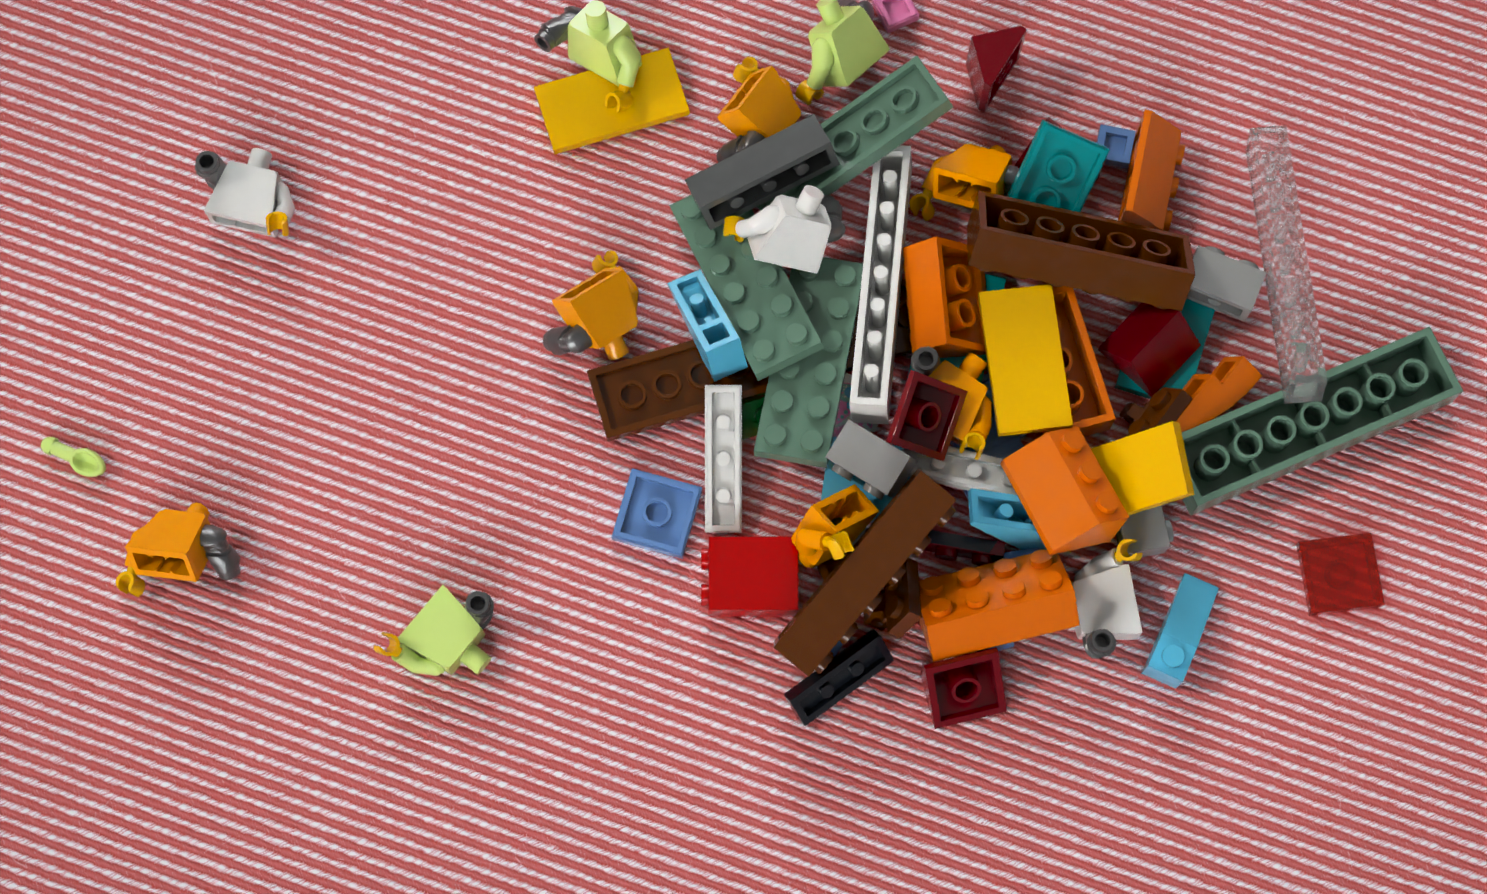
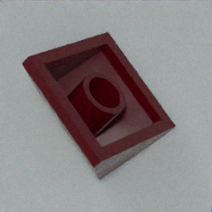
M1022 26L971 37L966 67L978 110L983 113L1020 57L1027 31Z
M1141 303L1099 346L1098 351L1152 397L1199 349L1201 344L1179 310H1162L1151 304Z
M910 370L886 442L944 462L968 391Z
M997 647L923 665L920 676L935 729L1007 711Z

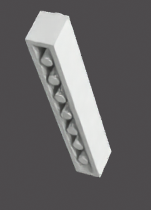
M900 145L873 164L849 401L851 421L854 423L889 424L904 262L903 247H905L912 176L911 146Z

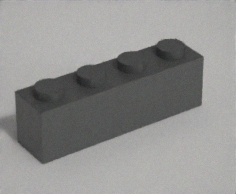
M813 114L685 179V182L709 229L712 230L724 224L726 217L740 216L840 164L829 138Z

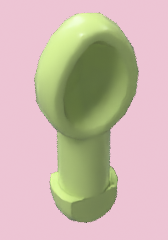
M51 436L44 438L41 442V449L44 453L70 462L73 470L82 476L97 477L103 475L106 471V465L102 457L91 449H74L59 442L58 438Z

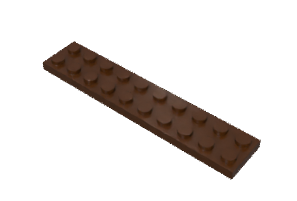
M902 279L895 358L912 353L905 279ZM858 312L846 372L853 370ZM693 340L587 370L608 442L705 414V385H742V399L766 392L769 376L758 381L746 358L747 368L714 382Z

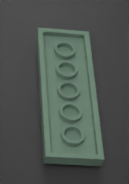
M918 56L912 58L820 124L832 144L840 165L800 184L782 195L799 198L806 185L820 189L824 195H831L954 108ZM775 198L757 207L759 208V210H762L766 206L770 205Z
M692 194L669 205L710 287L737 332L744 354L758 381L824 349L782 266L754 260L748 239L744 238L743 242H738L734 239L735 235L723 236L724 224L710 230ZM751 209L739 217L748 219L755 214Z
M823 257L817 274L791 268L789 281L815 328L824 349L769 376L754 446V456L827 468L829 460L825 456L832 445L860 301L863 263Z

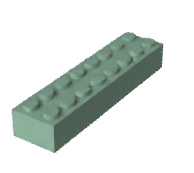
M1430 326L1182 432L1195 494L1182 499L1190 516L1452 403L1463 392V389Z

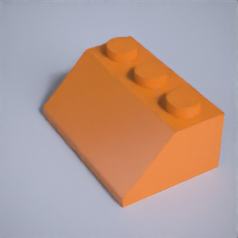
M1144 110L1135 133L1118 221L1169 231L1173 211L1167 210L1169 198L1175 199L1179 177H1174L1173 175L1175 165L1181 166L1185 145L1180 144L1182 131L1151 110Z
M936 236L903 247V269L906 280V303L909 313L912 353L920 347L929 346L937 351L939 358L967 356L969 352L975 355H986L978 301L979 292L987 291L985 271L968 265L967 244Z
M1078 426L1047 432L1007 456L1000 463L1050 555L1110 542L1129 518Z

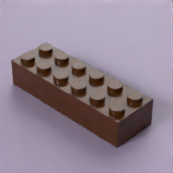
M979 190L967 224L968 265L985 272L997 271L1011 274L1018 279L1029 278L1046 282L1055 287L1067 286L1081 289L1092 295L1104 294L1117 297L1125 302L1137 301L1151 304L1162 310L1174 309L1179 311L1183 309L1195 278L1190 238L1187 235Z
M917 469L853 545L854 551L848 552L777 636L774 640L773 648L808 677L814 670L818 674L822 673L834 658L833 652H831L838 641L845 645L858 629V624L855 623L858 617L863 612L869 616L883 598L879 592L887 583L894 586L907 571L906 566L903 565L912 553L918 557L932 539L927 535L934 526L938 524L940 527H943L954 515L956 509L952 505L956 499L922 470Z

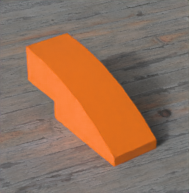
M1244 356L1224 357L1211 374H1194L1183 387V390L1192 400L1175 421L1180 423L1181 432L1206 423L1231 408L1262 377L1260 372Z

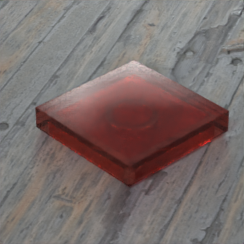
M1372 533L1299 541L1296 544L1309 616L1378 608L1385 605Z

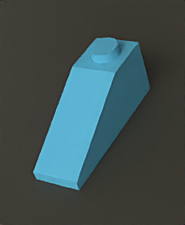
M701 269L667 283L699 354L714 382L747 368L748 365L740 338Z
M973 488L968 491L971 526L1021 550L1030 548L1046 550L1043 541L1017 495Z
M1184 573L1141 674L1175 689L1183 682L1200 642L1219 589L1218 587Z

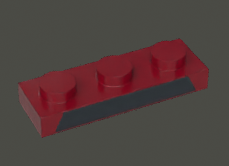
M932 529L927 535L932 540L924 550L934 552L935 557L942 560L955 561L957 557L972 559L971 563L974 565L982 566L1002 559L1006 542Z

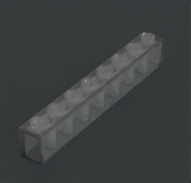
M1283 125L1250 128L1246 156L1264 271L1267 272L1265 281L1284 404L1322 401L1327 384V375L1287 127Z

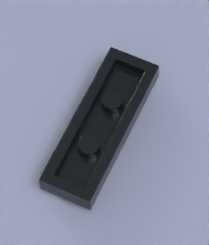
M872 629L836 655L822 673L818 674L814 671L809 677L803 679L783 695L799 721L806 726L892 663L894 658L881 635Z

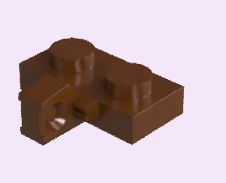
M1162 387L1143 408L1136 403H1127L1119 414L1120 417H1123L1130 424L1127 436L1176 421L1192 398L1183 389Z
M911 558L904 562L903 565L906 566L907 571L894 586L889 583L884 586L885 593L881 594L883 599L869 616L865 612L863 613L865 625H870L879 629V631L887 628L888 634L901 638L922 618L918 562Z

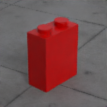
M792 536L709 537V548H701V570H709V584H701V606H708L709 617H794L798 612V550L792 543Z

